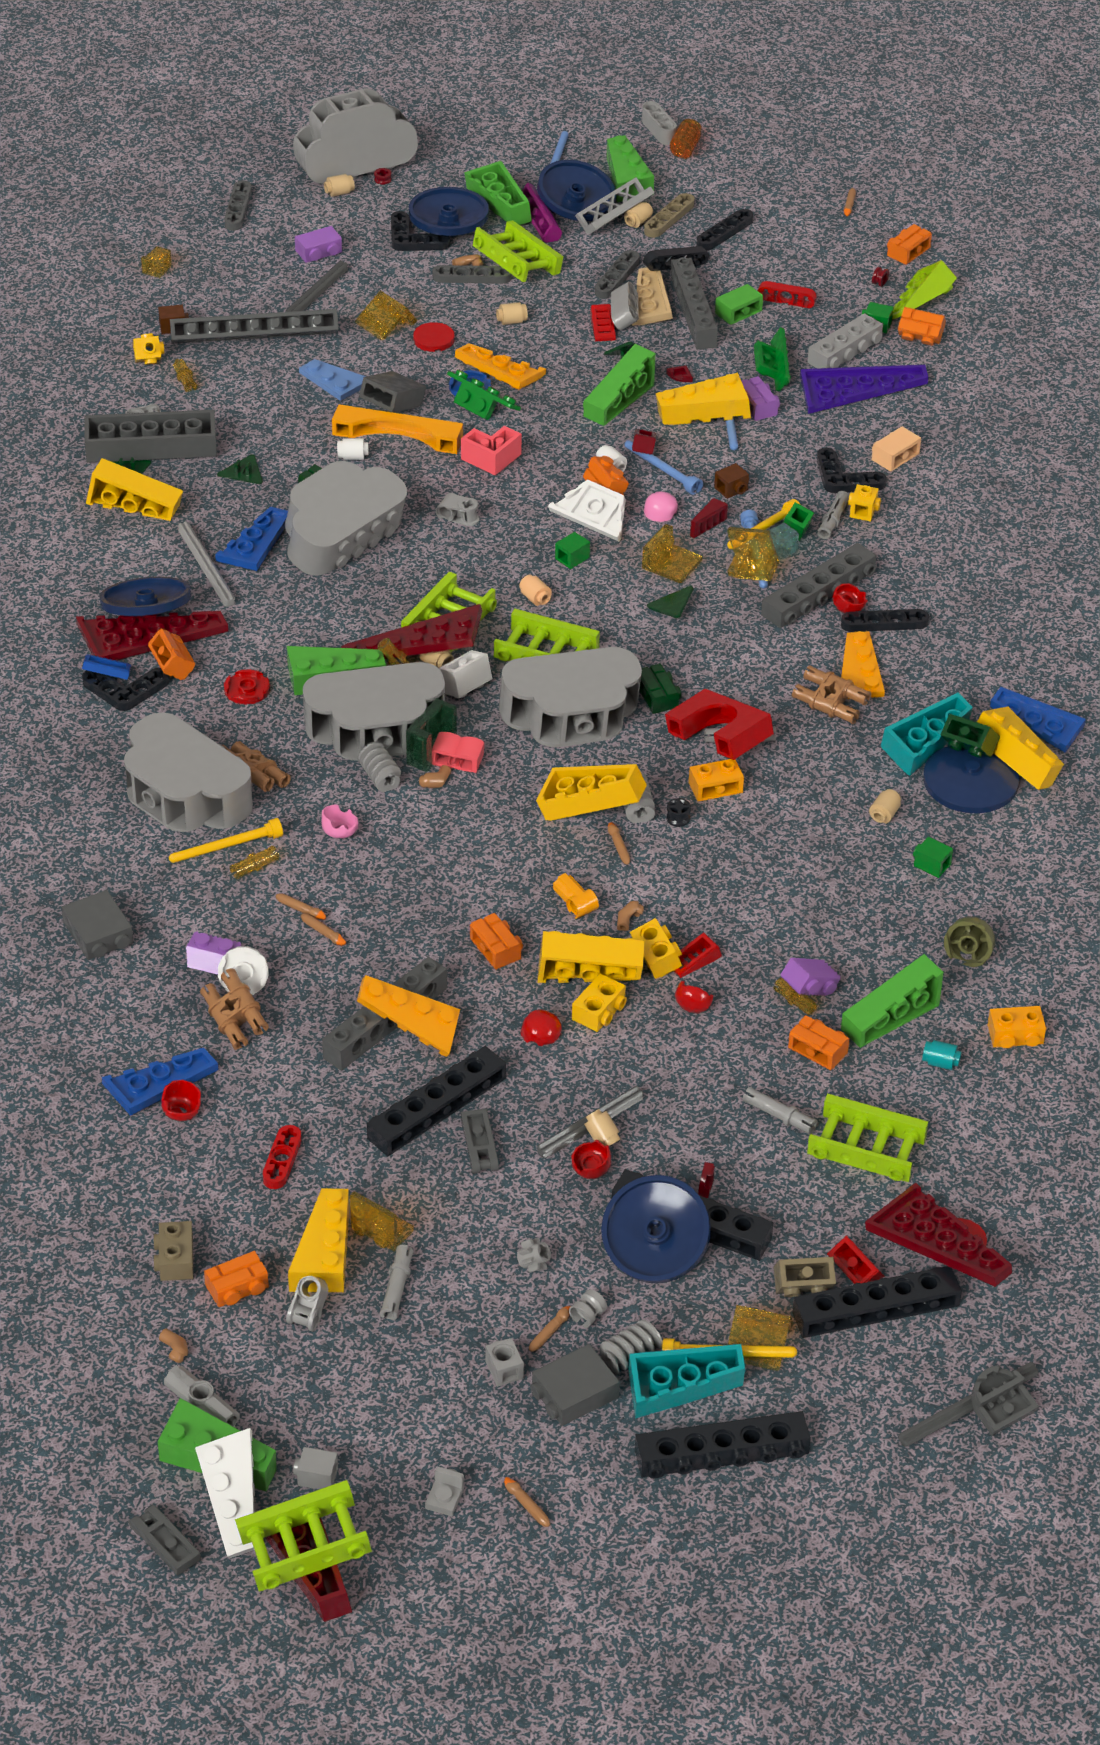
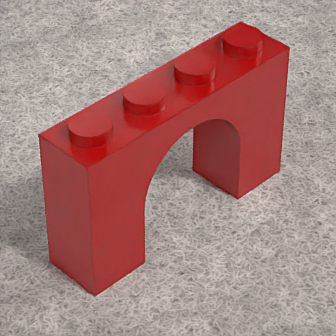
M703 689L665 714L668 732L683 740L688 739L710 725L726 723V726L714 733L717 754L735 760L774 734L770 713L708 689Z

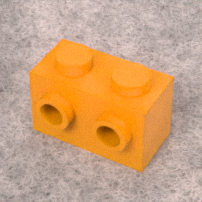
M727 759L689 767V785L697 802L743 793L744 776L736 759Z
M1040 1006L989 1010L987 1026L993 1047L1010 1048L1022 1045L1033 1047L1038 1044H1044L1046 1026Z

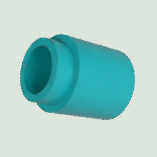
M933 1040V1042L926 1041L922 1061L928 1062L930 1066L952 1070L953 1066H959L962 1052L957 1051L958 1045Z

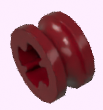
M387 168L376 169L374 171V181L381 185L390 183L392 180L391 170Z
M877 267L872 276V284L878 283L882 287L888 280L889 270H882V267Z

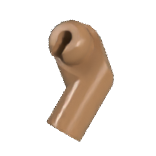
M478 254L465 255L453 259L452 265L467 266L472 264V266H483V261L481 260L482 257Z
M442 765L438 772H429L421 775L419 778L420 786L423 788L442 787L451 773V768L447 765Z
M630 901L618 912L617 929L628 931L631 916L640 917V914L644 911L643 905L639 904L638 901Z
M167 1328L163 1329L159 1340L172 1348L169 1358L177 1363L183 1362L184 1356L188 1355L186 1340Z

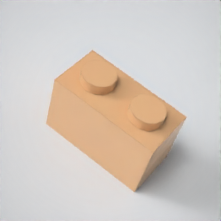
M900 427L873 444L872 461L889 471H893L920 454L921 437L904 427Z

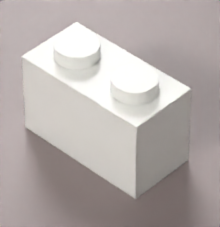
M474 650L439 668L445 681V694L455 698H463L470 691L481 688L486 682L492 680L488 654Z

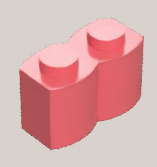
M439 732L431 750V764L436 766L447 765L457 770L477 773L484 755V741L475 737H460L451 732Z

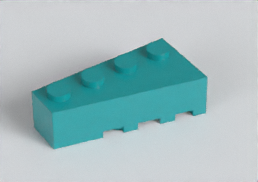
M958 692L886 727L880 747L910 776L924 765L931 755L948 744L940 734L949 714L970 720L973 707Z
M741 1344L629 1354L628 1372L635 1419L743 1386L745 1364Z

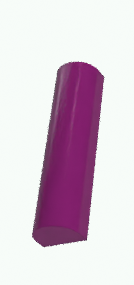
M527 183L522 192L529 201L532 224L544 242L558 241L562 235L559 225L539 197L535 186Z

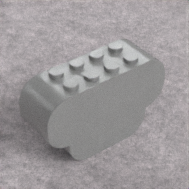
M369 88L327 97L316 102L309 113V125L302 127L295 135L293 141L294 155L297 162L311 180L321 184L326 182L327 177L347 174V176L351 175L353 178H356L361 174L374 173L378 168L392 169L396 165L408 162L415 155L418 147L417 133L413 125L398 108L388 105L377 91Z
M336 461L295 485L290 493V503L285 521V529L290 536L287 549L290 561L306 574L323 575L337 567H344L349 559L359 557L368 547H375L385 536L387 538L392 536L401 523L407 495L405 483L397 475L385 468L371 467L363 470L354 463Z
M620 647L514 659L506 663L502 669L499 711L503 721L508 726L521 731H530L537 742L548 747H565L608 740L621 732L624 717L632 714L637 708L642 668L635 654Z
M414 662L315 675L309 678L303 686L306 733L314 742L325 745L333 744L335 752L348 760L358 761L359 753L372 742L382 743L391 756L415 753L425 746L427 733L437 730L445 721V681L443 674L435 665L425 662Z
M170 713L150 714L131 727L129 732L131 748L124 756V765L127 779V796L135 806L165 827L179 832L192 831L204 824L216 829L230 828L239 824L251 814L253 810L251 770L240 757L235 756L226 750L224 746L211 740L206 734L196 730L191 724Z

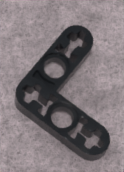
M396 211L391 214V239L394 250L430 251L445 250L450 247L449 236L432 233L409 234V215L403 211Z
M821 448L818 450L817 464L824 489L827 492H854L857 484H852L851 482H859L860 484L858 485H867L879 488V490L886 487L887 477L884 473L876 471L842 473L835 450L831 448Z
M161 668L150 670L125 687L105 674L87 670L82 674L83 686L120 711L134 708L165 688L170 682L169 675L163 673ZM108 688L114 689L112 692H104L103 690ZM139 688L147 689L143 692L136 691Z

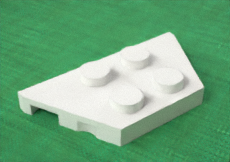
M586 480L578 488L564 494L565 498L554 504L552 502L548 505L551 512L618 542L621 540L626 499L620 493Z

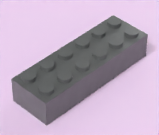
M214 409L84 415L87 463L100 462L101 458L108 461H119L120 458H123V461H130L132 457L134 460L217 456Z

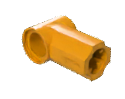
M564 873L558 876V879L553 883V890L566 902L568 911L576 915L575 919L599 908V902L595 893L591 889L584 890L571 875Z

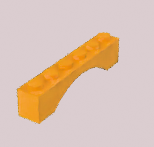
M339 404L332 418V435L356 438L370 434H399L420 440L435 451L457 454L461 446V438L463 437V423Z

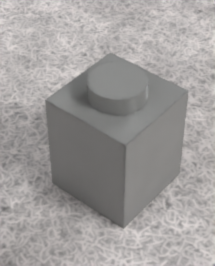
M304 1447L301 1458L295 1459L293 1475H297L298 1486L322 1489L333 1485L338 1471L337 1452Z

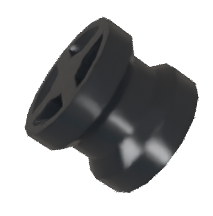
M683 798L670 800L667 803V822L674 827L687 825L690 822V803Z

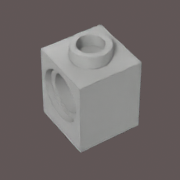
M512 1338L495 1341L485 1346V1362L497 1387L524 1379V1362Z

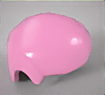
M667 492L652 493L646 499L644 513L652 521H669L677 513V500Z
M334 804L326 806L322 810V829L330 837L347 838L352 836L358 829V817L352 814L350 809L347 812H342L339 809V805Z

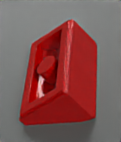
M847 1235L827 1253L829 1257H833L836 1265L854 1284L876 1281L885 1277Z

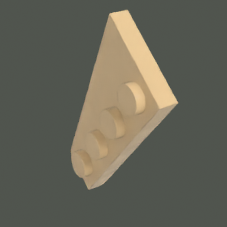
M647 267L639 269L637 278L639 320L633 323L632 326L673 319L661 271H650Z

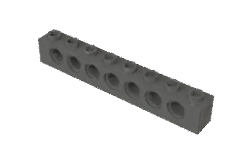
M337 309L170 319L172 344L338 333L339 330Z

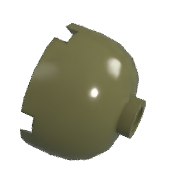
M966 916L959 918L949 927L944 937V948L951 959L956 958L966 961L963 965L969 967H978L990 958L995 948V934L992 927L986 921L978 917ZM960 951L971 954L972 959H964L960 955Z

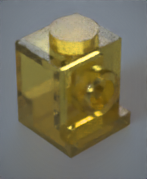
M156 246L147 256H142V273L161 278L172 266L171 250Z

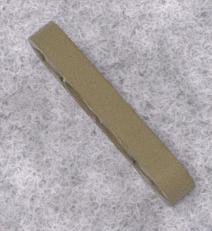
M688 193L678 195L644 224V234L651 238L662 235L694 207L695 197Z

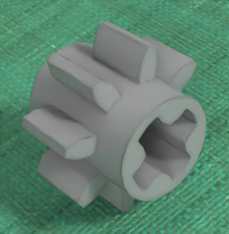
M539 1238L521 1242L523 1248L517 1252V1260L520 1266L525 1269L528 1268L529 1273L546 1269L547 1265L545 1262L551 1258L549 1246L545 1242H540Z

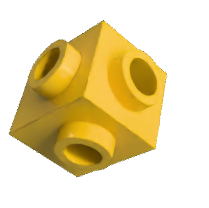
M152 333L141 335V338L133 339L135 363L144 362L145 365L157 364V360H161V354H164L163 341L159 342V336H153Z
M857 484L854 493H850L848 505L851 506V518L866 521L872 520L874 512L879 511L881 498H878L879 488Z

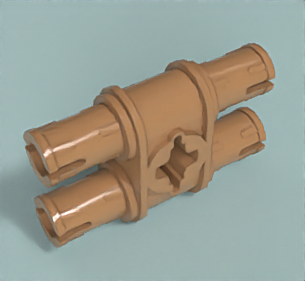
M809 665L807 669L810 671L805 670L803 678L820 685L816 691H812L797 684L795 687L798 690L793 689L792 698L809 704L812 710H819L828 714L830 718L839 717L851 724H855L856 720L854 718L858 720L860 711L843 703L846 699L850 698L865 706L871 698V692L855 686L850 679L846 680L834 675L832 671L825 673Z
M241 741L235 742L231 750L222 745L226 750L240 757L250 767L251 783L257 785L264 792L270 791L274 783L281 788H285L290 783L291 776L280 770L274 760H269L259 750H252Z
M230 968L226 970L230 977H227L224 972L221 974L222 981H224L229 989L227 994L221 997L213 983L205 985L209 992L202 987L200 993L209 1005L208 1013L214 1017L220 1033L227 1035L234 1050L242 1048L240 1042L244 1046L248 1044V1040L239 1026L248 1021L254 1034L261 1035L263 1031L260 1027L262 1026L267 1031L269 1025L261 1015V1006L253 998L249 986L241 982L235 969Z

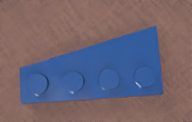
M269 507L253 521L254 525L252 527L245 528L237 540L232 539L224 551L220 550L215 554L216 561L257 571L285 529L288 511Z
M1003 687L999 688L990 702V707L993 709L1009 706L1038 737L1066 753L1085 726V718Z
M200 1048L173 1056L172 1061L165 1063L159 1061L148 1064V1068L137 1071L134 1068L123 1071V1075L113 1078L111 1075L102 1077V1084L131 1116L160 1101L163 1089L170 1082L186 1080L194 1083L218 1070V1062L205 1048Z

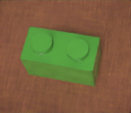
M743 285L716 298L715 314L732 325L761 312L763 295L750 285Z

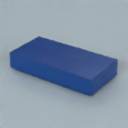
M87 654L82 669L128 680L131 665Z

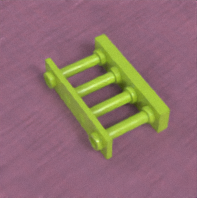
M513 220L506 222L505 232L490 235L480 227H476L472 246L522 282H526L528 271L543 268L553 276L561 271L564 256ZM499 241H506L507 243H506V244H502V243L499 242ZM512 250H518L520 252L514 253ZM526 259H531L533 262H527Z
M448 572L401 621V627L441 616L436 613L438 609L444 608L454 612L466 608L448 600L454 596L476 605L481 604L483 611L481 621L489 612H493L496 608L495 589L491 588L483 597L459 588L457 585V574Z
M514 608L511 613V630L513 631L507 641L494 640V657L501 661H511L518 658L558 654L564 645L577 647L575 651L598 649L600 631ZM523 633L534 636L528 647L516 644ZM543 639L555 641L549 653L537 650Z
M827 1093L824 1100L823 1117L828 1118L821 1136L810 1134L807 1154L813 1155L817 1159H828L885 1175L894 1181L902 1180L909 1182L912 1162H908L907 1159L914 1143L924 1145L927 1137L928 1121ZM838 1122L853 1125L846 1144L831 1140ZM863 1129L879 1132L871 1151L856 1147ZM888 1136L904 1139L897 1158L882 1154Z
M347 1480L235 1519L243 1545L252 1542L260 1565L259 1569L252 1571L259 1592L266 1589H274L280 1584L350 1559L360 1558L364 1554L372 1552L367 1532L356 1533L347 1509L355 1506ZM336 1512L345 1538L328 1544L319 1518ZM308 1522L317 1548L300 1554L291 1528ZM280 1532L289 1558L272 1564L263 1538Z

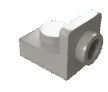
M437 1467L435 1470V1482L425 1502V1509L453 1516L464 1491V1475L454 1469Z

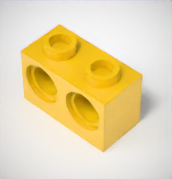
M656 918L629 932L632 938L644 941L643 959L655 979L663 977L682 966L678 957L682 953L677 943L669 941L672 936L666 925L660 926Z
M600 973L572 1003V1020L596 1032L603 1026H608L613 1018V1014L617 1010L621 1011L626 1005V985Z

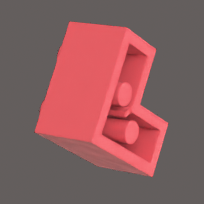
M503 426L492 436L473 428L461 438V460L496 476L521 455L522 434L506 426Z

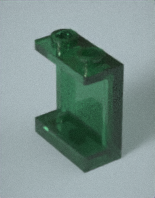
M436 698L424 713L406 730L407 765L424 772H428L431 769L432 748L438 733L451 732L457 734V707Z

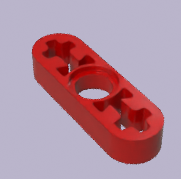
M770 281L762 282L757 290L763 295V300L789 303L788 305L812 308L817 299L815 291L810 288ZM789 292L792 298H784L781 293Z
M285 1125L277 1132L263 1169V1183L267 1188H282L288 1180L302 1141L301 1131L294 1125ZM289 1135H292L294 1137L290 1138L288 1146L286 1145L285 1138H288ZM280 1154L289 1156L285 1161L275 1159ZM276 1169H279V1176H276L275 1179H271V1177L274 1176Z

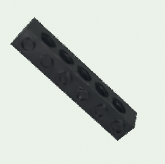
M486 1045L478 1051L472 1052L458 1064L452 1065L449 1070L438 1077L432 1078L429 1083L418 1090L412 1091L409 1096L398 1103H394L380 1115L371 1118L367 1122V1139L387 1157L505 1080L506 1062Z
M624 1169L612 1189L611 1199L623 1186L645 1176ZM700 1196L710 1218L711 1233L709 1243L760 1261L772 1239L773 1222L763 1217L743 1212L738 1208L721 1204L713 1199Z
M935 1267L931 1270L916 1273L910 1272L901 1276L881 1278L876 1281L856 1283L837 1289L831 1288L812 1294H803L794 1297L792 1313L802 1338L958 1307L960 1306L962 1290L951 1267Z
M799 1411L635 1434V1454L641 1478L650 1477L656 1479L664 1474L678 1473L684 1475L693 1470L706 1469L713 1471L721 1466L734 1465L741 1467L749 1462L762 1461L769 1463L778 1458H801L809 1454L811 1437L804 1413Z

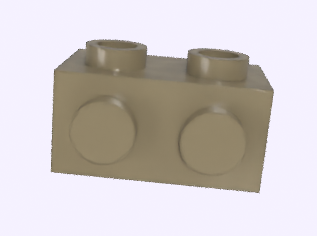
M192 1221L159 1223V1234H154V1250H159V1255H154V1271H160V1281L193 1279Z
M833 1257L779 1260L773 1267L776 1294L784 1293V1297H797L801 1295V1292H811V1294L833 1288L836 1284Z

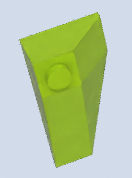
M942 260L924 267L915 273L905 287L908 290L899 297L902 300L894 305L893 319L902 316L904 307L915 309L942 293L947 294L953 288L952 284L957 277Z

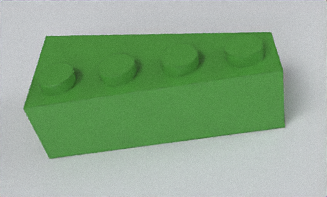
M618 135L608 138L606 158L615 190L637 177L644 190L651 186L654 191V175L625 135ZM634 184L629 186L628 194L636 196L639 192ZM616 195V201H623V197Z
M502 161L464 172L467 189L481 195L487 201L489 209L504 221L513 220L519 225L532 221L529 201Z
M634 344L584 400L583 416L605 426L654 386L656 353Z
M287 646V664L294 695H303L305 682L318 674L386 666L383 652L380 649Z
M923 954L842 1013L841 1030L861 1048L938 1007L944 972Z
M180 1398L158 1440L159 1460L202 1473L195 1447L240 1432V1430ZM252 1437L253 1483L255 1489L266 1492L277 1470L276 1450Z

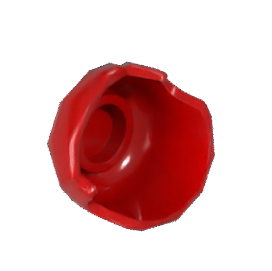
M844 583L836 587L832 596L834 605L842 613L861 611L868 601L866 600V592H861L850 583Z
M684 981L679 983L675 991L676 1002L688 1013L699 1014L705 1012L711 1006L714 997L712 994L709 996L706 991L699 987L686 986Z
M538 1009L530 1012L524 1019L520 1034L527 1043L533 1041L538 1046L549 1045L559 1039L562 1025L556 1015L549 1011Z
M174 1080L165 1086L161 1098V1107L167 1117L181 1122L191 1120L198 1113L201 1105V1091L197 1086L186 1080ZM179 1107L184 1108L186 1113H183Z
M599 1140L579 1145L571 1156L572 1167L578 1175L585 1179H597L605 1175L611 1167L612 1156L609 1146L603 1145Z

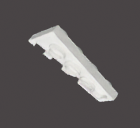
M250 1428L195 1447L228 1558L254 1550L252 1542L243 1545L235 1522L237 1518L256 1512L254 1509L253 1440Z

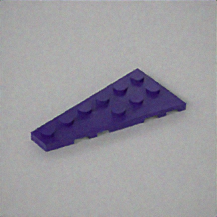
M925 365L800 369V379L808 414L928 384V374Z

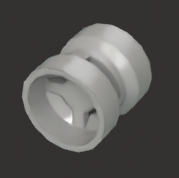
M589 1289L581 1296V1301H576L569 1308V1314L575 1322H578L581 1318L587 1320L582 1326L589 1328L594 1323L595 1317L600 1316L607 1309V1303L597 1291Z

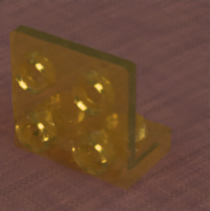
M381 290L355 320L356 324L380 340L386 339L399 322L402 324L407 322L411 326L417 322V319L408 308Z
M665 524L643 547L642 569L682 583L702 561V555L674 545L673 526Z
M729 527L727 533L735 556L728 568V575L741 579L771 581L779 560L770 531Z
M355 1191L350 1194L351 1228L356 1234L360 1236L365 1235L373 1239L381 1248L387 1247L395 1251L397 1246L401 1245L414 1231L413 1225L397 1217L395 1213Z
M736 1305L728 1345L785 1346L788 1331H791L793 1320L791 1316ZM743 1357L744 1364L775 1371L780 1370L782 1357Z

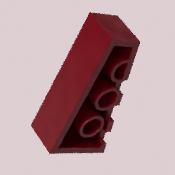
M319 1518V1519H320V1522H321V1524H322L324 1533H325V1535H326L328 1544H329L330 1542H329L327 1533H326V1531H325V1528H324L322 1519ZM308 1522L291 1528L300 1554L317 1548ZM280 1532L265 1537L281 1561L289 1558ZM337 1564L294 1579L324 1622L352 1613L349 1598Z

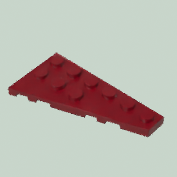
M481 604L342 645L341 648L380 649L383 652L384 659L474 647L483 612Z
M221 611L192 612L188 616H178V612L163 617H157L156 614L149 616L120 615L118 618L105 619V615L96 616V619L84 620V616H76V624L91 654L111 660H119L150 652L148 643L160 629L180 636L183 643L228 632V623Z
M914 1183L865 1221L867 1231L994 1287L1012 1274V1264L993 1248H987L983 1244L982 1238L977 1234L973 1236L968 1232V1227L945 1207H939L935 1203V1198L930 1194L925 1195L917 1183Z

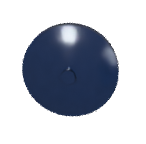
M559 160L547 165L542 170L538 179L537 190L539 197L551 211L564 218L578 221L575 216L577 213L613 192L615 186L602 170L589 163L578 160ZM600 204L599 212L607 214L609 206ZM588 213L583 215L586 222L593 221L594 215Z
M459 187L428 189L417 194L409 203V218L411 222L419 229L436 235L455 236L471 233L476 230V227L481 228L489 217L487 201L478 193Z
M143 577L111 585L104 589L99 597L101 608L108 613L122 616H149L177 609L189 602L192 595L189 583L173 577Z
M947 746L936 751L927 760L924 767L923 781L926 790L932 798L945 807L965 813H986L1004 807L1015 797L1019 785V774L994 753L991 758L983 755L981 758H977L969 754L968 750L961 749V751H956Z
M651 1175L638 1178L626 1184L612 1197L603 1215L601 1232L605 1250L613 1264L621 1272L642 1282L666 1283L684 1276L700 1262L709 1244L711 1225L708 1211L702 1199L693 1188L683 1181L670 1176Z

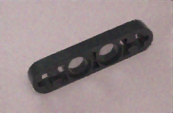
M740 209L698 235L696 246H702L706 251L715 248L753 223V212L748 209Z
M702 246L652 250L644 256L643 264L650 271L671 270V260L685 257L692 258L694 266L697 267L707 263L710 255Z
M922 609L846 612L841 617V627L848 632L924 629L928 626L929 622L928 612ZM892 619H898V620H900L901 622H893V621H891V620H892ZM876 620L878 623H871L869 621Z

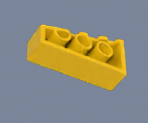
M738 373L656 393L658 412L663 424H690L692 420L711 422V418L724 417V420H733V416H743V419L751 418L749 398Z
M101 458L91 476L86 504L93 505L98 503L103 504V508L112 509V507L123 508L124 512L135 513L138 511L142 512L143 516L171 521L180 506L183 490Z
M1009 706L983 711L977 723L991 727L1000 736L993 753L1038 790L1052 786L1064 765L1057 755L1037 737Z
M637 764L552 768L536 802L545 820L552 821L637 803L640 801L647 784Z
M543 931L537 983H546L547 979H558V983H569V978H582L584 982H592L600 973L615 981L640 980L643 969L644 941L634 938L621 939L611 938L610 936H589L582 933L568 934L559 931Z
M321 1188L288 1271L289 1292H295L298 1282L305 1276H314L325 1280L328 1285V1292H344L349 1221V1189ZM315 1282L309 1285L308 1292H317L318 1287Z

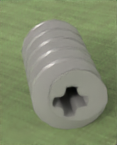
M372 742L365 746L358 755V762L377 789L381 792H386L398 788L401 770L383 744Z
M643 772L641 774L647 786L640 801L624 805L626 817L632 823L649 822L655 816V804L647 776Z
M643 1319L639 1320L636 1325L629 1326L627 1330L620 1331L618 1335L612 1336L609 1340L603 1341L600 1345V1354L602 1360L612 1373L618 1375L619 1368L627 1370L629 1354L643 1353L645 1351L654 1352V1346L657 1349H661L663 1342L657 1329L649 1321Z

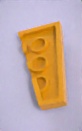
M470 343L455 350V358L495 377L499 381L511 385L515 389H521L546 375V368L539 367L537 370L531 368L530 363L522 361L519 364L511 361V357L506 355L494 356L493 351Z
M848 632L841 678L850 679L855 686L870 691L871 698L884 697L885 690L870 632Z
M367 975L363 977L357 1002L382 1018H389L394 1021L401 1030L405 1032L408 1030L420 1038V1042L427 1046L430 1044L438 1049L439 1054L446 1057L450 1054L460 1009Z

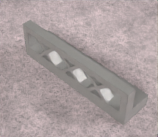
M635 177L575 216L586 234L590 235L624 214L633 206L645 201L655 192L651 186L644 190L637 177ZM634 184L639 192L636 196L628 194L629 186ZM614 196H622L623 204H615ZM600 204L609 206L607 214L599 212ZM585 213L594 215L593 222L589 225L583 217Z

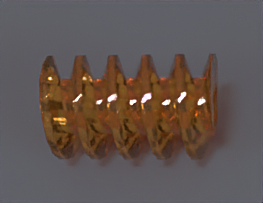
M685 119L680 123L670 142V150L674 156L687 159L692 155L694 148L701 138L702 126L699 122L693 119Z

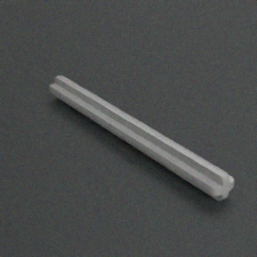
M186 521L179 523V533L225 607L235 605L234 595L191 525Z

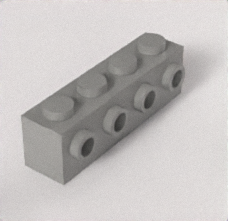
M865 313L810 346L807 363L815 368H838L844 362L852 360L860 352H865L868 347L878 344L882 339L883 324Z

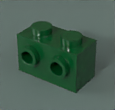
M949 714L940 734L948 742V747L956 751H961V749L968 750L969 754L977 758H981L982 755L991 758L1000 738L991 727Z

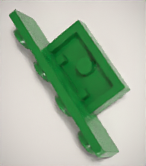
M782 327L779 328L772 338L771 345L759 340L754 345L756 371L763 376L767 375L774 378L776 391H781L784 386H787L791 378L787 357V339L785 337V329Z
M448 370L447 375L462 382L453 401L461 407L486 420L490 419L497 402L510 409L521 410V407L515 404V399L507 395L504 397L500 396V391L497 389L483 387L484 383L475 378L472 380L468 379V374L463 371L457 370L455 373Z

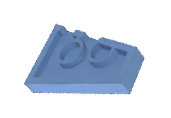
M316 359L299 367L300 374L340 401L360 391L363 377H366Z

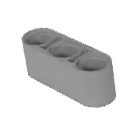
M644 102L642 105V123L661 144H674L676 142V123L657 102Z
M627 282L611 292V318L616 328L620 331L639 320L638 293L631 282Z

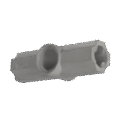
M177 1365L170 1369L164 1378V1385L179 1398L235 1428L236 1423L240 1419L239 1413L214 1393L211 1383L199 1380L185 1367Z

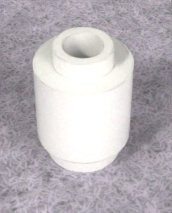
M343 438V441L337 442L338 458H343V460H364V455H369L368 442H364V438Z
M604 445L599 448L596 453L597 457L608 456L614 461L613 464L621 471L626 469V457L614 447Z

